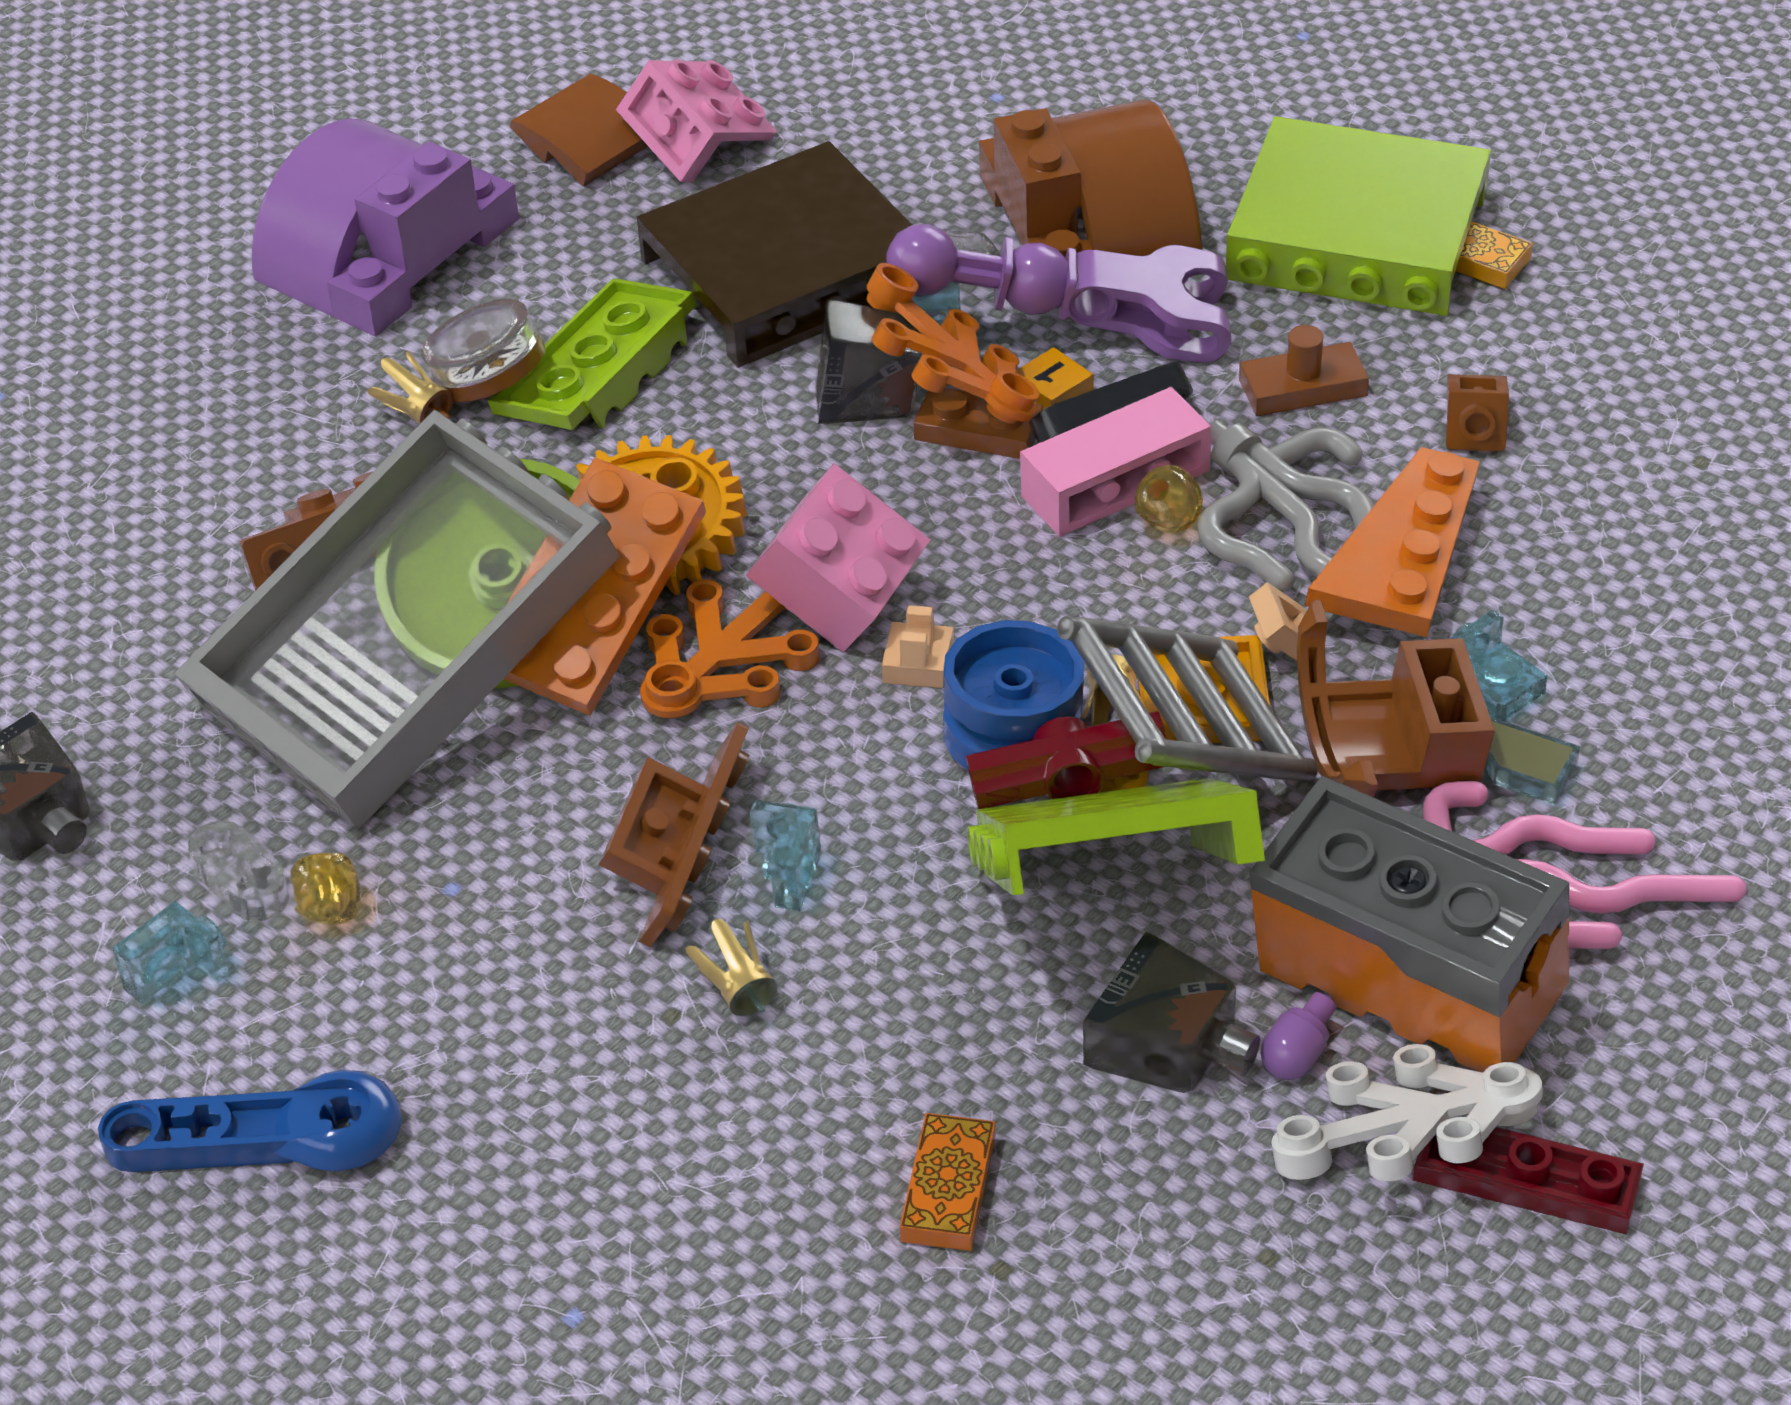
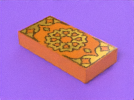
M925 1113L900 1222V1242L972 1251L996 1138L995 1121Z

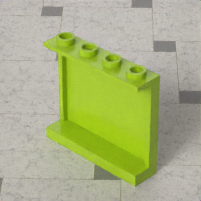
M1274 116L1227 233V278L1231 281L1448 316L1452 280L1476 206L1483 207L1487 195L1491 149Z
M1212 778L976 809L978 825L967 826L968 847L972 865H978L979 871L984 870L985 876L1012 895L1024 894L1018 850L1174 828L1190 827L1192 847L1237 865L1265 861L1256 790Z

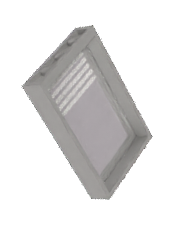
M434 410L198 648L174 675L199 706L359 830L620 557L607 534L612 527L608 520L592 505L583 503L578 507L570 502L566 492L549 476L542 474L536 479L530 475L523 462L509 449L501 446L495 451L489 447L482 434L466 420L460 419L455 424Z

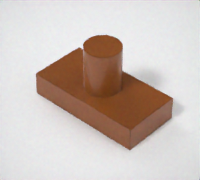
M1300 325L1291 329L1288 334V350L1286 354L1240 362L1239 381L1255 416L1368 396L1369 377L1352 343L1346 342L1323 347L1324 335L1320 329L1311 325Z

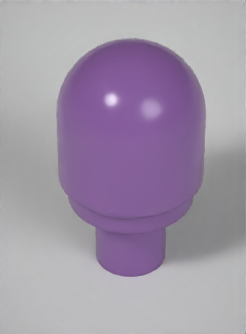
M1315 992L1303 1009L1293 1007L1279 1016L1264 1037L1260 1048L1262 1063L1269 1073L1283 1080H1294L1310 1071L1327 1047L1329 1031L1325 1025L1337 1009L1336 1004L1331 998L1323 993Z

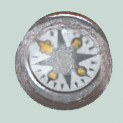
M500 299L469 308L443 323L427 338L422 347L421 356L434 382L452 392L453 402H469L499 393L527 376L543 358L545 344L526 306L518 300Z

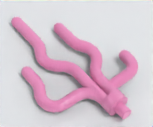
M1477 781L1446 782L1432 789L1426 796L1422 811L1423 819L1452 831L1449 810L1456 807H1478L1483 805L1488 799V790L1483 783ZM1539 814L1517 817L1501 825L1491 835L1483 839L1473 840L1505 855H1509L1519 845L1531 841L1549 842L1573 852L1589 854H1646L1652 851L1656 844L1654 834L1645 828L1585 827L1556 816ZM1517 859L1568 881L1569 906L1591 913H1616L1642 902L1651 901L1736 902L1740 901L1747 893L1745 881L1735 875L1651 874L1634 876L1612 886L1599 887L1585 884L1564 870L1549 863ZM1569 922L1568 949H1610L1616 947L1622 940V932L1615 923Z

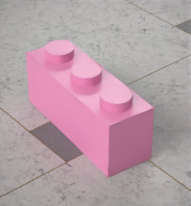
M1169 387L1020 451L1021 497L1061 537L1209 472L1211 425L1172 387Z

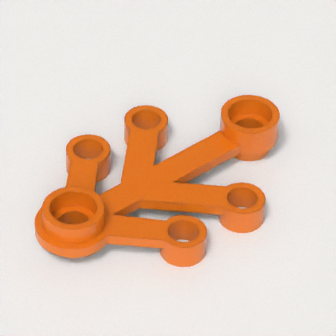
M878 264L867 283V290L869 292L867 295L868 303L874 309L886 315L895 316L899 313L922 334L907 328L894 319L883 318L871 337L874 345L892 356H902L906 348L924 354L911 375L919 386L928 391L941 393L945 386L949 384L985 399L987 410L1003 422L1014 424L1017 421H1031L1038 410L1036 401L1039 397V391L1031 381L1016 372V368L1019 365L1018 357L1001 345L991 344L980 360L976 336L980 325L975 318L962 310L951 309L940 326L912 301L919 287L916 279L904 269L893 264Z
M708 579L695 581L687 588L686 599L688 612L696 621L699 651L686 663L680 661L679 651L685 644L682 621L670 614L653 617L646 625L648 647L655 653L656 664L647 671L645 679L641 684V702L648 712L662 718L685 716L697 709L702 701L743 696L747 704L753 707L771 706L780 698L779 675L772 667L758 665L747 669L744 673L710 675L719 667L783 660L784 665L794 671L809 670L815 667L820 659L818 638L811 631L798 629L787 633L785 636L751 639L783 609L788 610L766 591L721 630L720 615L724 610L721 585L716 581Z

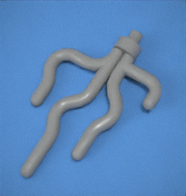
M1220 420L1212 422L1210 424L1211 444L1213 445L1211 458L1229 475L1236 476L1239 480V487L1232 493L1213 502L1202 511L1197 524L1200 541L1209 552L1220 559L1249 568L1265 582L1270 583L1281 592L1289 591L1295 583L1294 574L1285 565L1260 546L1231 537L1222 530V525L1248 511L1261 497L1295 526L1294 547L1297 559L1309 573L1317 577L1333 557L1328 556L1319 548L1320 528L1317 516L1301 498L1340 504L1350 512L1355 528L1373 508L1374 504L1362 489L1348 481L1304 474L1292 468L1290 464L1313 452L1324 451L1334 455L1346 465H1356L1363 456L1361 447L1350 437L1338 430L1311 428L1268 448L1262 443L1260 437L1244 424L1237 423L1228 427ZM1401 631L1404 635L1409 636L1411 638L1419 636Z

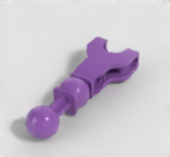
M930 224L911 225L898 232L886 253V263L904 269L916 279L919 285L914 295L916 297L934 295L948 288L951 282L994 288V310L1002 311L1005 299L1013 309L1028 315L1045 314L1058 307V319L1066 320V317H1070L1076 323L1085 326L1132 334L1152 351L1170 359L1199 363L1213 362L1219 359L1231 345L1229 317L1222 308L1214 306L1227 287V268L1223 259L1211 251L1170 245L1157 249L1151 255L1134 256L1100 250H1085L1076 253V249L1068 248L1066 257H1064L1058 249L1041 242L1024 244L1013 250V237L1005 236L1000 256L958 250L954 241L944 230ZM1196 274L1210 276L1208 280L1203 282L1188 280L1189 277ZM1187 329L1210 331L1214 335L1207 338H1197L1192 336Z

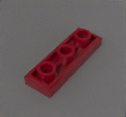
M1495 1127L1484 1140L1481 1155L1472 1161L1452 1163L1442 1159L1439 1155L1437 1134L1417 1155L1413 1181L1625 1235L1628 1232L1644 1163Z

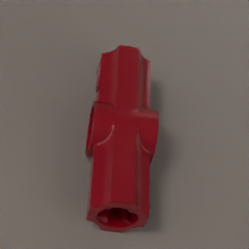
M1159 711L1149 713L1166 739ZM1069 716L1047 721L1038 728L1033 736V740L965 755L977 809L995 807L1047 794L1051 799L1094 794L1099 792L1103 786V781L1165 767L1141 763L1136 759V742L1122 720L1088 727L1079 718Z

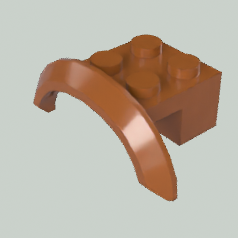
M1314 600L1298 626L1297 666L1304 725L1310 750L1317 763L1320 776L1327 777L1373 798L1376 790L1435 788L1446 782L1454 781L1481 782L1495 730L1463 638L1400 641L1392 679L1326 682L1325 642L1328 621L1322 601Z

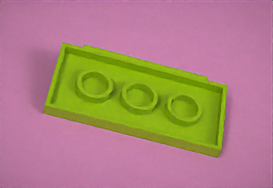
M612 278L545 343L543 358L527 376L488 399L492 414L573 430L590 413L598 427L604 429L606 427L605 420L608 411L612 407L616 411H622L639 394L638 387L641 378L645 374L649 378H655L671 361V351L674 344L678 341L682 346L688 344L685 317L697 306L693 292Z

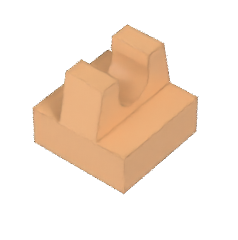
M908 605L906 612L907 623H891L882 661V681L888 684L943 688L945 655L954 643L953 627L935 625L933 607Z

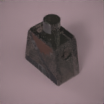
M827 300L815 379L818 424L906 418L913 413L918 384L913 380L911 374L924 354L906 348L902 356H892L877 348L871 340L872 335L883 318L894 319L907 328L920 333L902 315L896 312Z
M30 712L0 731V854L12 861L24 860L46 844H49L60 854L73 852L83 843L87 834V827L83 820L87 818L90 808L83 784L76 767L39 717L34 712Z
M1145 932L1083 1020V1065L1102 1072L1186 1093L1195 1089L1212 1062L1245 1075L1257 1057L1261 1038L1259 1035L1235 1026L1236 987L1231 980L1157 936Z

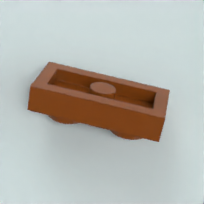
M944 388L941 393L928 391L913 422L914 440L1020 459V451L1034 445L1036 438L1029 425L1030 421H1017L1014 424L1003 422L987 410L985 399L954 388ZM1037 404L1038 410L1035 415L1043 411V405Z

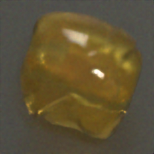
M1177 465L1160 466L1150 471L1139 483L1135 495V508L1139 517L1155 529L1168 533L1180 532L1189 528L1196 522L1203 505L1202 492L1197 482L1185 469Z
M334 852L315 853L300 858L292 866L290 880L293 886L294 900L297 904L294 910L303 919L319 924H344L354 919L360 908L361 885L357 870L353 862L346 855Z

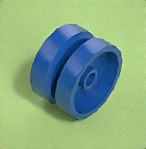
M1001 620L980 625L957 638L945 655L943 674V741L951 757L968 770L965 755L1033 740V736L1039 727L1047 721L1058 717L1069 716L1082 720L1085 662L1070 640L1061 639L1056 629L1032 621Z

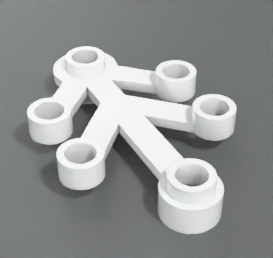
M1423 1044L1404 1046L1397 1050L1393 1056L1396 1080L1400 1085L1407 1088L1370 1081L1368 1069L1362 1063L1346 1061L1335 1064L1326 1072L1329 1098L1333 1103L1343 1106L1359 1104L1382 1110L1320 1125L1317 1119L1307 1115H1296L1284 1119L1278 1124L1277 1132L1272 1138L1276 1170L1280 1175L1289 1179L1303 1180L1314 1178L1326 1172L1331 1166V1149L1375 1138L1366 1147L1369 1172L1375 1179L1396 1181L1408 1176L1412 1172V1161L1435 1134H1437L1439 1155L1442 1159L1452 1163L1472 1161L1481 1155L1483 1151L1482 1143L1496 1126L1519 1125L1535 1116L1538 1110L1537 1104L1543 1097L1541 1078L1534 1071L1512 1062L1494 1064L1483 1073L1439 1064L1436 1060L1435 1050ZM1430 1086L1451 1092L1436 1095L1408 1088ZM1468 1114L1467 1117H1457V1116H1461V1115ZM1398 1132L1396 1135H1387V1134H1391V1133Z

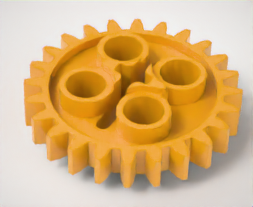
M645 435L641 437L637 449L630 450L628 445L621 440L617 443V455L610 457L601 450L595 452L596 458L703 500L706 514L665 584L674 595L680 594V580L688 578L691 582L702 580L700 570L703 567L718 572L722 570L719 553L735 555L737 550L734 538L745 535L742 519L747 517V510L739 476L732 475L731 465L728 460L717 463L715 449L710 447L698 454L695 440L689 439L677 449L674 448L672 435H666L659 447H651L650 440ZM582 463L576 465L580 481L589 465Z

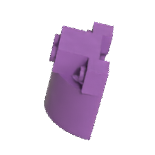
M349 118L329 123L310 134L290 153L267 189L257 216L252 240L254 280L376 337L412 307L409 289L468 241L486 247L519 220L515 185L472 166L471 159L430 141L423 145L362 119ZM360 233H362L368 240L371 258H360L350 264Z

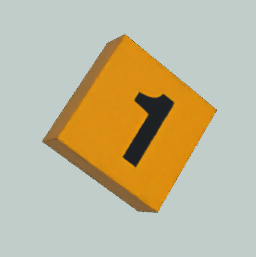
M1054 347L1016 370L1018 374L1024 376L1036 386L1039 391L1036 404L1043 405V410L1056 403L1094 390V374Z

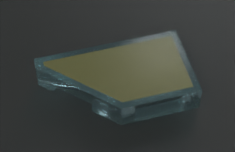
M1490 717L1495 732L1485 771L1492 783L1555 805L1578 763L1580 746Z

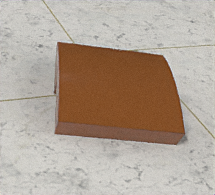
M591 73L511 120L510 128L544 163L555 157L582 186L587 185L648 147L616 111V108L627 92L614 83Z

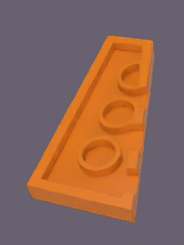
M1420 447L1309 586L1305 607H1309L1314 600H1321L1325 612L1427 637L1474 488L1480 461L1461 457L1450 452Z

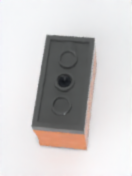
M1321 776L1264 851L1265 861L1256 862L1249 871L1261 972L1300 990L1309 985L1317 987L1329 993L1337 1007L1358 1017L1373 1013L1386 1019L1397 1035L1416 1044H1425L1430 1040L1450 1049L1459 1064L1483 1073L1488 1067L1497 1063H1515L1569 984L1568 881L1327 777Z

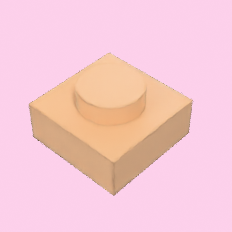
M1266 582L1249 596L1258 622L1254 625L1255 631L1259 639L1270 651L1275 654L1283 651L1297 661L1298 626L1307 610L1279 589Z

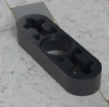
M1172 362L1056 403L1035 415L1029 422V425L1037 442L1040 443L1169 387H1172L1184 400L1193 393V388L1179 362Z

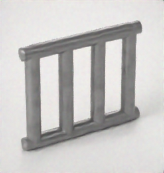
M1064 616L1059 620L1057 626L1059 637L1063 640H1070L1136 742L1135 757L1139 762L1150 763L1156 766L1290 781H1312L1316 777L1318 772L1316 761L1302 755L1237 658L1238 646L1235 641L1215 636L1086 617ZM1107 647L1117 648L1121 651L1178 741L1166 740ZM1154 654L1165 655L1224 746L1212 745ZM1199 660L1211 663L1269 752L1257 749Z

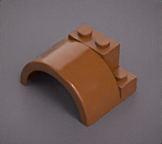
M1143 99L1054 118L1051 117L1047 108L1023 110L1013 115L994 118V138L979 141L980 177L995 207H1004L1022 245L1041 242L1058 249L1064 257H1066L1068 248L1076 249V253L1085 250H1100L1134 256L1151 255L1157 249L1170 245L1203 250L1198 207L1183 149L1167 115L1159 105L1151 100ZM1078 207H1081L1087 240H1081L1078 237Z

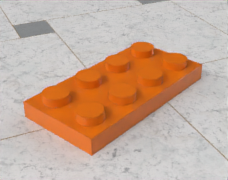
M596 457L592 460L569 501L578 507L583 503H588L608 520L612 529L607 534L620 557L504 678L508 682L589 716L593 713L706 514L703 500ZM547 537L513 597L563 546Z

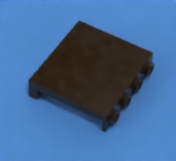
M830 141L636 216L641 260L646 265L662 259L687 288L693 292L697 299L724 327L727 356L737 368L877 311L867 301V295L869 294L867 283L878 264L886 263V253L896 234L913 225Z

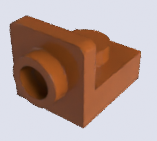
M1448 374L1446 393L1447 448L1451 450L1503 451L1506 448L1509 404L1507 376Z

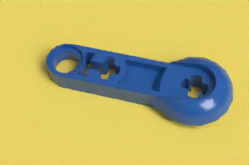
M342 1069L323 1073L293 1091L123 1102L105 1113L99 1123L98 1133L107 1161L112 1167L126 1172L293 1163V1161L319 1170L344 1171L362 1167L383 1155L397 1139L402 1123V1115L397 1097L384 1081L363 1071ZM352 1118L348 1119L349 1127L333 1129V1127L338 1128L337 1120ZM142 1126L151 1130L150 1135L145 1141L138 1145L127 1147L114 1143L116 1137L127 1128ZM212 1126L207 1128L205 1137L194 1138L200 1134L201 1127ZM173 1127L169 1129L171 1140L167 1141L165 1128Z

